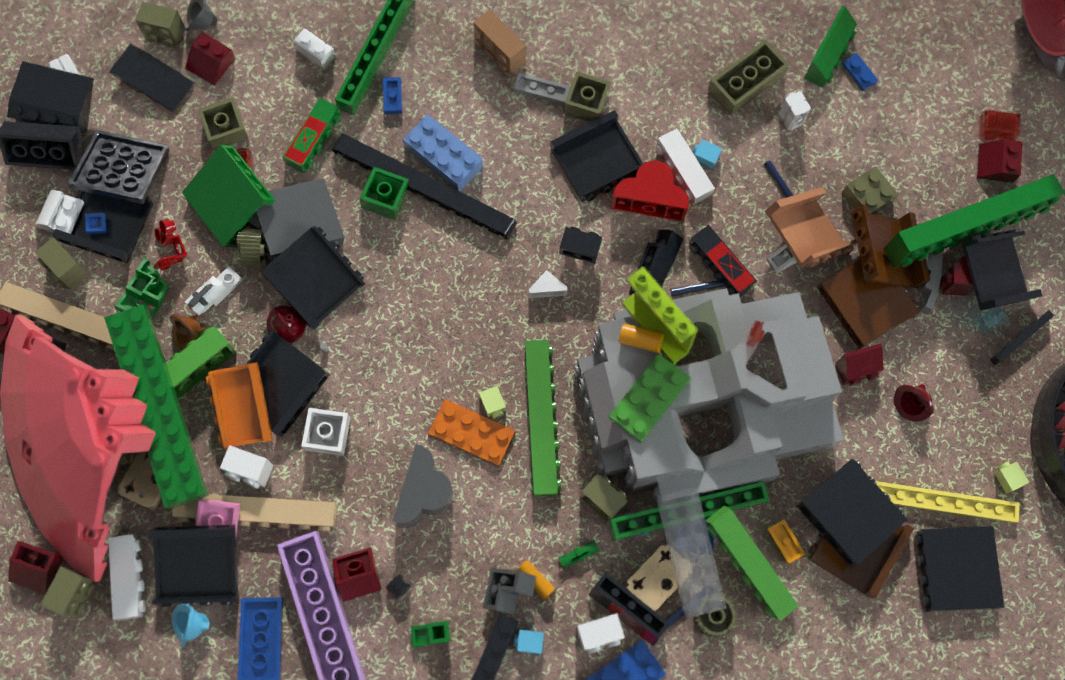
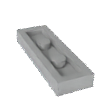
M518 73L513 92L565 105L571 86Z

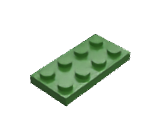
M658 353L608 418L642 443L689 383L691 377Z

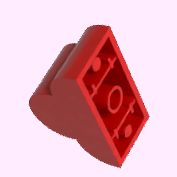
M648 161L640 166L636 178H627L617 184L614 190L611 209L684 222L689 208V198L682 188L673 185L674 175L668 165L661 161Z

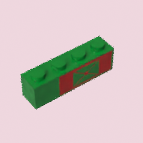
M322 98L318 99L282 157L286 165L302 173H305L307 169H311L315 155L321 153L323 142L331 137L333 126L337 125L341 120V112L338 106Z

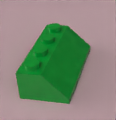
M842 5L804 77V79L822 88L826 83L830 84L834 76L831 72L833 69H838L842 61L839 59L841 54L845 56L849 45H847L848 41L852 42L857 33L854 31L857 22L845 6Z

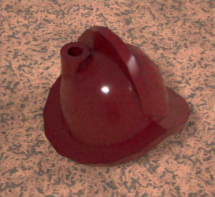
M274 307L268 315L266 322L268 333L273 331L290 344L303 336L306 323L292 307Z
M904 384L896 389L894 405L898 413L905 419L912 422H922L934 413L932 398L927 393L925 385L920 384L913 387Z

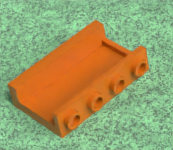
M258 362L208 372L209 376H206L208 388L212 389L213 394L210 396L211 406L215 407L217 415H214L216 427L219 426L221 433L218 434L219 445H223L224 450H227L229 446L236 447L261 441H272L273 436Z

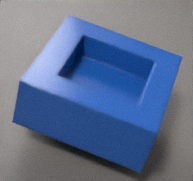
M85 214L86 233H107L106 214Z

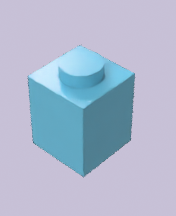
M702 139L700 145H695L692 153L700 165L713 170L722 148Z
M519 630V634H515L514 647H517V652L542 654L544 633Z

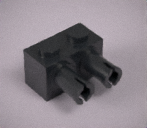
M566 227L560 244L559 254L596 264L603 237L595 232H583L577 227Z

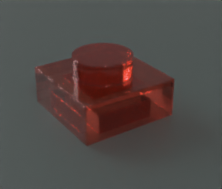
M755 320L746 345L754 347L757 342L762 341L765 332L762 330L763 322Z

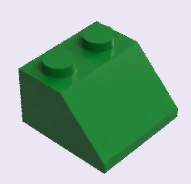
M374 167L360 196L361 208L396 220L403 205L409 179Z

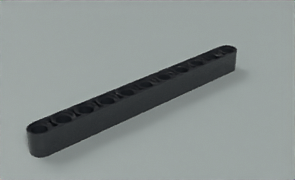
M341 134L332 147V151L336 155L338 153L343 156L342 158L352 163L354 161L359 164L358 166L368 171L376 167L409 179L408 191L416 195L418 193L424 199L432 203L436 202L440 207L448 211L452 210L456 212V215L464 219L468 218L472 220V223L480 227L484 226L488 228V231L497 236L501 235L506 240L517 224L512 217L346 134Z

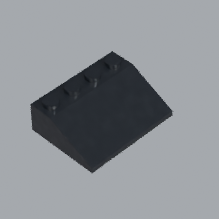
M22 61L9 97L7 117L29 123L78 126L80 134L86 133L94 78Z

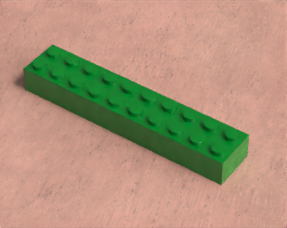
M1052 174L900 231L883 249L894 268L901 265L906 267L912 264L914 260L922 261L930 254L938 255L948 247L953 249L960 245L961 242H969L970 237L989 234L993 230L998 232L1008 224L1013 226L1019 223L1021 219L1029 220L1037 213L1042 215L1051 209L1050 206L1061 201L1059 198L1065 194V191L1056 176Z
M143 304L104 317L120 369L139 378L132 397L147 405L141 424L156 432L147 454L164 507L172 509L209 496L149 310Z

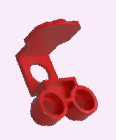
M161 220L159 228H155L154 234L157 242L161 243L162 246L173 244L177 256L172 255L159 259L153 267L156 270H167L172 264L182 262L187 256L180 236L173 235V231H176V225L173 220ZM178 244L181 247V253L179 252Z

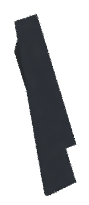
M658 230L655 243L647 244L638 270L644 267L661 287L684 239L673 230ZM632 286L629 291L630 296L633 293H635V290L632 288Z

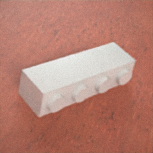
M675 129L659 137L656 150L660 156H664L665 164L674 172L676 183L679 186L682 185L689 201L691 200L694 205L713 195L714 186L679 130Z
M133 534L108 538L113 620L121 621L142 618L143 612L146 611V604L142 600L141 592H144L145 586L143 579L140 578V572L143 571V561L139 559V551H142V542L138 539V536Z

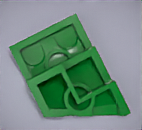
M145 257L136 268V274L125 287V293L115 304V309L122 312L140 306L139 300L146 303L144 304L145 307L148 305L155 307L150 313L153 320L164 302L169 286L160 277L158 271L153 268L148 258Z

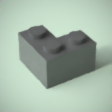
M491 568L483 608L498 613L514 615L518 595L532 597L537 576L521 571Z

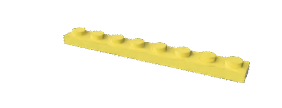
M876 481L877 486L887 493L892 503L897 506L1009 523L1019 522L1020 503Z

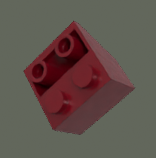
M18 540L9 559L8 581L46 595L63 557Z

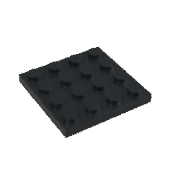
M96 130L70 178L68 186L74 190L143 204L169 152V147L160 143Z

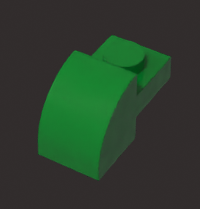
M449 621L410 626L412 647L451 642Z

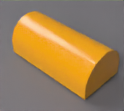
M623 324L619 343L660 354L664 333Z
M525 561L516 570L537 576L534 591L543 600L547 599L555 590V587L530 561Z

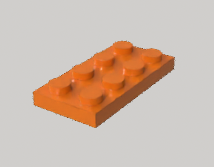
M447 399L444 400L428 432V435L498 467L515 434V430Z

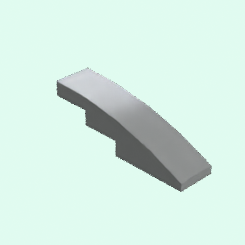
M943 252L938 255L930 254L926 258L931 281L921 286L919 293L926 295L920 308L921 313L928 314L933 310L941 281Z

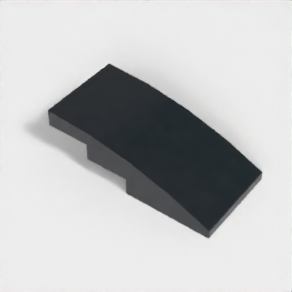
M129 44L109 71L110 74L136 92L144 94L152 101L160 103L172 112L194 84L193 81L172 67L132 44Z

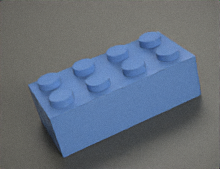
M428 114L403 138L406 150L458 191H461L483 168V158Z

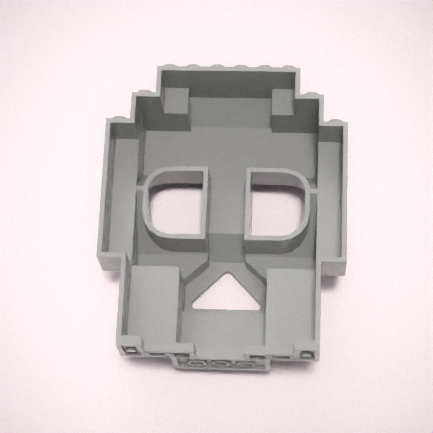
M727 288L672 300L697 328V332L702 333L707 338L711 346L713 358L677 366L690 376L691 380L642 443L608 418L658 355L655 352L619 343L623 324L640 327L626 310L614 312L611 321L598 323L594 336L592 356L578 358L577 365H574L575 381L580 383L578 389L579 398L584 400V407H582L584 418L589 420L587 426L588 435L593 437V455L598 457L596 463L598 474L605 475L608 479L625 475V487L630 489L631 494L654 489L652 491V498L654 503L658 504V507L763 481L765 484L771 483L780 475L776 461L833 449L844 440L833 405V401L842 393L820 318L819 316L807 318L799 292L741 304L739 294L729 295ZM774 342L786 383V390H781L746 368V364L758 344ZM727 406L734 429L732 445L703 457L695 455L685 441L679 416Z

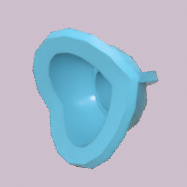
M188 604L176 606L172 613V626L175 635L180 640V647L183 648L185 642L197 638L203 630L209 629V618L204 614L198 613Z

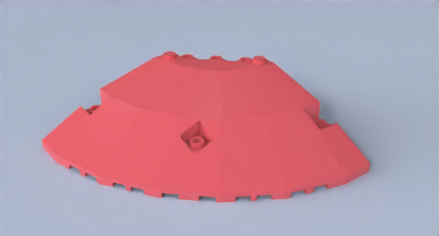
M15 315L5 343L0 399L5 445L17 486L43 536L74 570L97 582L101 580L107 564L103 559L108 544L104 542L110 527L102 521L105 501L122 453L149 451L156 432L141 424L147 405L132 397L139 380L138 377L125 370H101L85 364L51 343L53 337L43 333L44 330L35 326V322L21 315Z

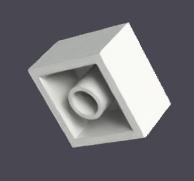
M309 408L302 448L310 452L344 456L351 419L349 414Z
M229 446L220 469L225 472L224 475L229 477V479L239 483L242 479L248 486L258 489L259 486L265 487L274 465L267 458Z
M617 614L576 627L582 651H588V654L600 651V646L606 644L608 648L620 645V640L625 638Z

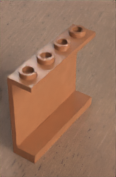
M823 187L777 200L765 211L801 268L806 266L811 268L820 261L825 263L831 258L836 259L842 254L847 255L854 250L853 246L857 244L856 239L844 243L818 203V200L826 194Z

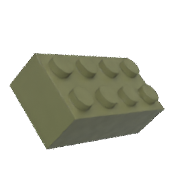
M765 39L711 79L708 91L730 115H733L784 77L789 64Z

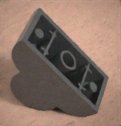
M416 444L392 521L399 528L414 527L422 520L424 514L431 516L440 515L446 512L453 502L454 494L450 480L445 474L436 470L433 456L424 446Z

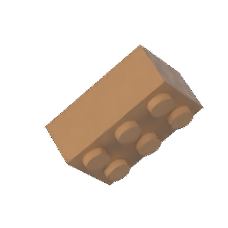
M490 9L473 22L475 44L479 48H484L489 59L495 60L502 72H507L511 75L526 63V45Z

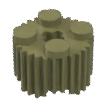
M243 229L241 232H238V265L243 267L267 266V256H265V253H269L262 229Z
M711 595L697 604V607H695L696 611L693 612L695 614L693 618H695V627L698 628V631L701 630V634L705 633L704 636L716 638L722 637L734 629L733 626L736 625L734 622L737 621L735 619L737 615L734 614L736 612L733 610L735 607L731 606L732 603L729 602V599L726 600V597L721 595ZM717 612L719 620L713 621L711 614Z

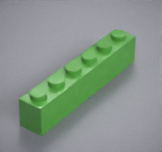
M723 506L705 520L708 525V532L712 537H717L720 542L718 546L725 554H729L731 557L730 563L736 570L739 569L743 574L741 576L742 580L747 586L753 588L754 592L752 594L759 602L762 601L765 605L764 611L771 619L774 617L781 621L799 607L730 508Z

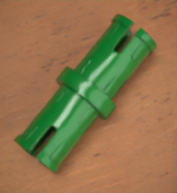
M592 540L579 548L575 547L573 551L558 557L563 569H566L578 561L583 562L584 558L600 550L595 540Z

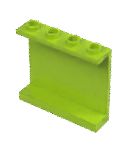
M642 267L626 279L635 290V293L625 299L621 305L641 328L664 333L660 351L672 364H676L689 354L698 330L645 268Z

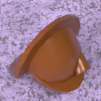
M173 313L170 316V321L173 325L172 335L174 344L182 351L189 342L196 341L200 337L201 332L206 329V325L199 322L197 315L180 317Z

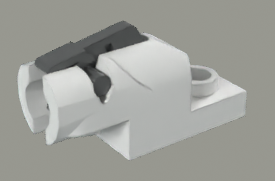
M228 266L217 278L212 276L199 287L185 303L199 316L206 312L213 304L217 306L243 279Z

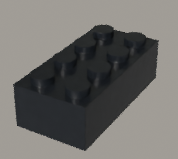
M4 121L0 127V149L5 165L75 170L85 152L78 126Z

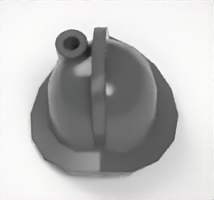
M191 0L187 10L188 26L185 31H189L190 28L203 30L209 26L217 25L218 18L208 7L206 0Z

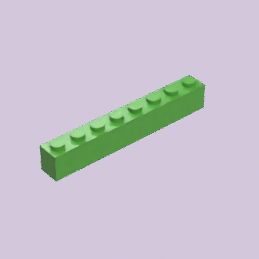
M548 340L525 341L534 497L557 496L558 491H561V479H557V471H560V460L556 459L555 452H559L558 440H554V433H558L557 421H553V414H556V402H552V395H555V383H551L550 377L554 376V366L549 361V357H553L552 346L548 345Z

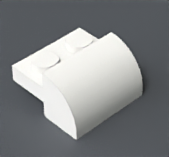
M51 190L35 226L53 233L57 229L71 234L84 205L83 200L64 195L61 191Z

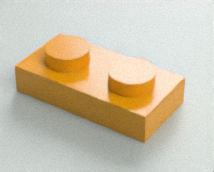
M785 519L766 529L787 565L806 554Z

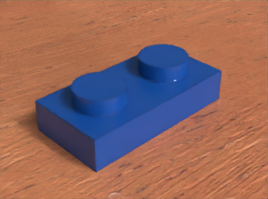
M858 53L842 62L843 67L862 91L878 82L876 76Z
M401 77L383 78L384 114L402 113Z

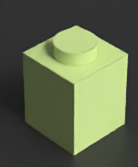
M498 386L479 393L488 418L492 416L495 419L504 415L503 412L506 411V406Z
M1009 462L998 466L999 471L994 473L1006 494L1030 483L1018 462L1011 465Z

